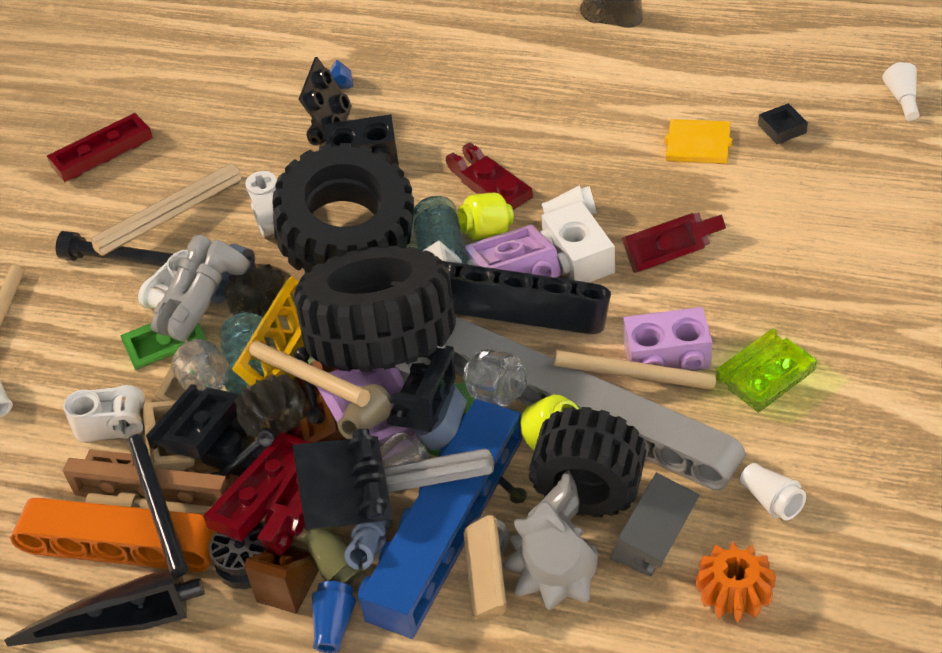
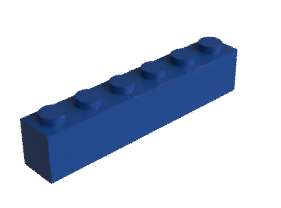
M475 398L468 412L463 413L456 435L450 443L441 448L438 457L488 449L493 456L494 471L490 475L419 487V495L412 507H407L404 510L399 522V529L392 541H387L382 547L379 563L371 576H366L360 585L358 600L360 601L365 622L414 639L465 546L464 529L473 520L481 517L499 484L500 477L504 475L523 440L520 428L521 412Z

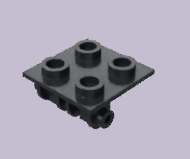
M315 57L298 100L312 118V125L306 133L310 144L317 146L325 142L324 124L347 121L352 105L348 96L341 91L334 81L330 70L324 67L318 57Z
M369 429L353 431V439L292 445L306 530L393 520L378 436L370 435Z

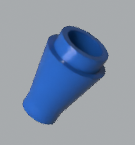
M324 581L318 584L317 591L312 594L313 648L323 653H337L340 651L341 641L356 604V599L353 597V588L350 585L338 581Z

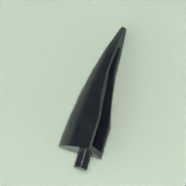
M168 568L111 587L75 602L5 638L4 641L7 647L156 627L187 618V600L205 595L204 586L201 578L184 582L183 576L173 577Z

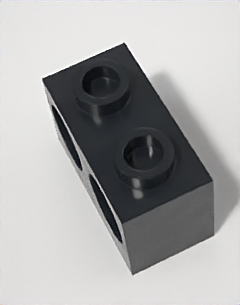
M391 114L324 124L326 145L331 144V147H340V143H351V147L360 148V145L371 148L372 153L376 155L381 152L389 157L390 165L396 163L399 166Z

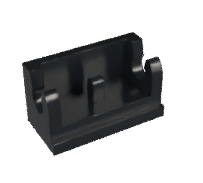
M453 346L437 347L434 353L426 357L431 360L430 365L412 363L410 373L401 391L392 394L389 402L394 405L390 416L386 419L387 425L432 431L444 401L456 379Z

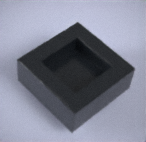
M789 103L759 114L758 119L759 127L776 144L807 133L808 122Z

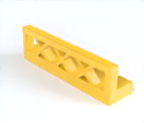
M293 276L282 286L232 368L236 374L268 401L290 384L295 376L251 356L249 348L255 341L266 344L264 337L273 338L277 350L294 357L297 348L304 347L297 309L290 293L294 295L299 282ZM278 316L287 317L290 329H282ZM250 360L261 362L265 374L264 377L248 364Z

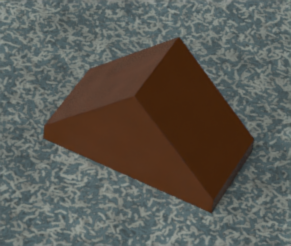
M292 545L289 546L281 557L269 551L246 559L244 567L258 603L297 614L319 572L309 550Z

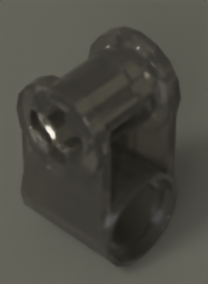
M583 0L580 5L581 15L592 23H604L631 28L639 25L643 20L642 0Z

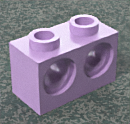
M703 307L623 317L624 346L628 361L691 371L711 369L712 339Z

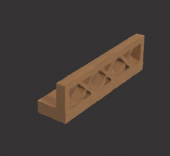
M89 449L85 459L68 458L63 468V473L75 496L87 497L89 493L118 496L119 493L125 492L139 494L142 499H146L131 454ZM195 461L194 466L183 471L154 468L165 501L213 506L239 478V476L230 473L227 476L212 475L211 473L219 472L220 470Z

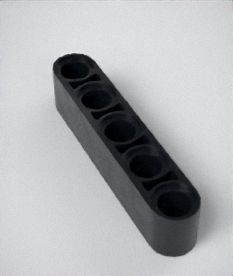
M443 261L449 270L455 314L585 334H597L604 331L611 292L600 284Z

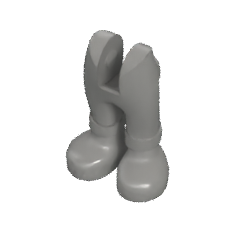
M202 235L193 236L189 242L187 258L182 259L179 263L178 271L170 287L153 311L151 330L163 336L170 335L171 338L181 342L186 341L206 312L214 290L222 280L221 274L228 272L233 275H242L246 273L250 266L249 260L233 247L216 239L211 242Z

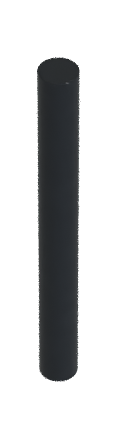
M140 434L132 435L128 438L127 443L170 573L173 577L183 576L188 572L189 568L144 437Z

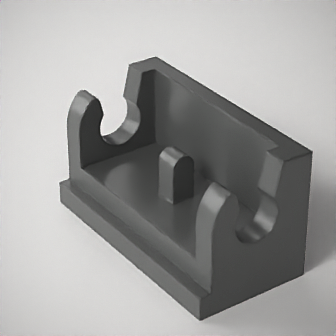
M656 472L618 537L611 560L616 563L621 562L640 573L652 576L656 569L655 566L661 568L695 506L699 494Z

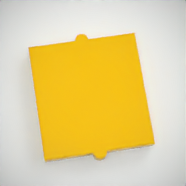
M670 119L669 133L665 136L664 142L667 144L666 161L727 164L728 149L732 147L733 139L729 138L731 121Z

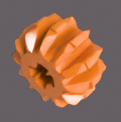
M734 540L729 545V550H724L715 544L711 551V556H702L699 562L696 588H698V592H701V601L704 607L715 606V613L718 619L727 612L733 613L737 623L742 618L743 612L756 619L760 613L761 606L768 607L772 601V589L775 587L776 576L774 571L769 569L770 562L767 555L755 556L756 550L753 544L745 550L738 549Z

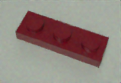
M133 113L47 155L50 166L66 182L72 178L79 177L84 172L102 163L109 162L112 158L130 149L139 147L142 143L152 139L153 136L150 127L136 113Z
M281 432L274 439L273 443L259 455L203 515L207 528L242 542L267 514L265 506L294 463L292 445L307 443L308 441Z

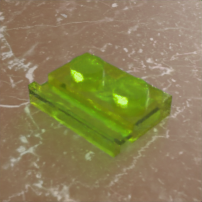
M772 328L716 369V381L726 383L729 386L728 390L759 413L816 370L817 359L787 337L783 340L777 335V330Z

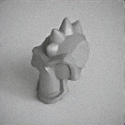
M569 470L562 475V480L558 482L550 493L528 513L527 518H518L514 521L515 529L519 534L512 536L511 542L516 551L503 563L505 569L521 573L515 588V594L523 596L540 591L547 610L554 608L566 597L585 603L588 602L590 599L591 579L596 573L598 562L596 547L594 545L590 546L586 539L583 540L580 537L583 531L579 527L574 529L575 525L570 521L578 513L579 498L575 480L572 478Z

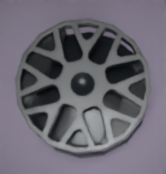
M258 523L242 542L218 532L212 536L209 545L210 556L215 564L218 577L225 585L234 589L252 588L244 567L247 558L266 551L257 539L264 527L261 523Z

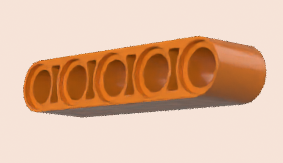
M31 498L27 500L10 536V541L16 548L29 554L153 568H169L150 510L145 508ZM169 511L189 568L188 571H206L212 560L209 545L216 531L207 528L202 514Z

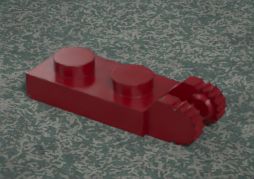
M471 142L462 147L464 157L471 163L469 167L457 153H451L445 157L450 171L455 173L461 179V182L476 194L499 193L506 203L512 206L513 210L533 198L531 187L490 157L484 156L481 149L476 145L474 146Z

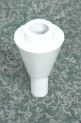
M895 63L884 72L883 82L902 105L906 120H916L920 116L915 101L917 68L911 63Z

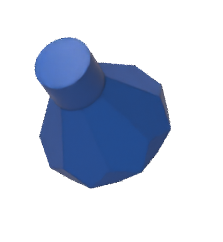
M336 60L330 69L334 81L340 89L354 87L351 70L341 61Z

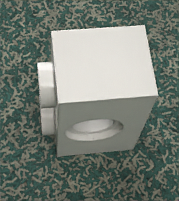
M582 201L541 215L542 231L540 233L556 248L562 276L566 275L569 280L592 282L615 273V246Z

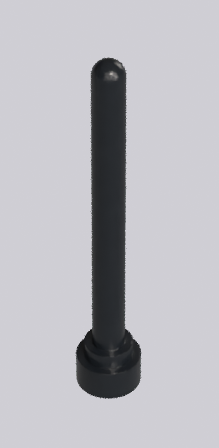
M61 231L55 245L56 255L59 259L72 261L87 255L163 266L173 255V253L120 246L106 255H100L94 250L92 242L86 241L79 233Z

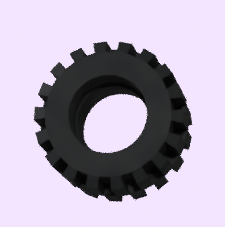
M574 407L564 408L563 412L556 411L552 413L550 418L545 419L542 423L529 467V479L534 483L533 488L535 491L544 495V499L558 482L562 480V475L569 470L572 478L575 480L579 498V509L576 515L603 517L604 514L609 516L619 514V510L626 511L637 498L647 451L644 438L638 436L639 431L634 426L626 424L627 420L620 416L614 417L608 411L602 409L596 411L592 410L591 407H582L581 409H575Z

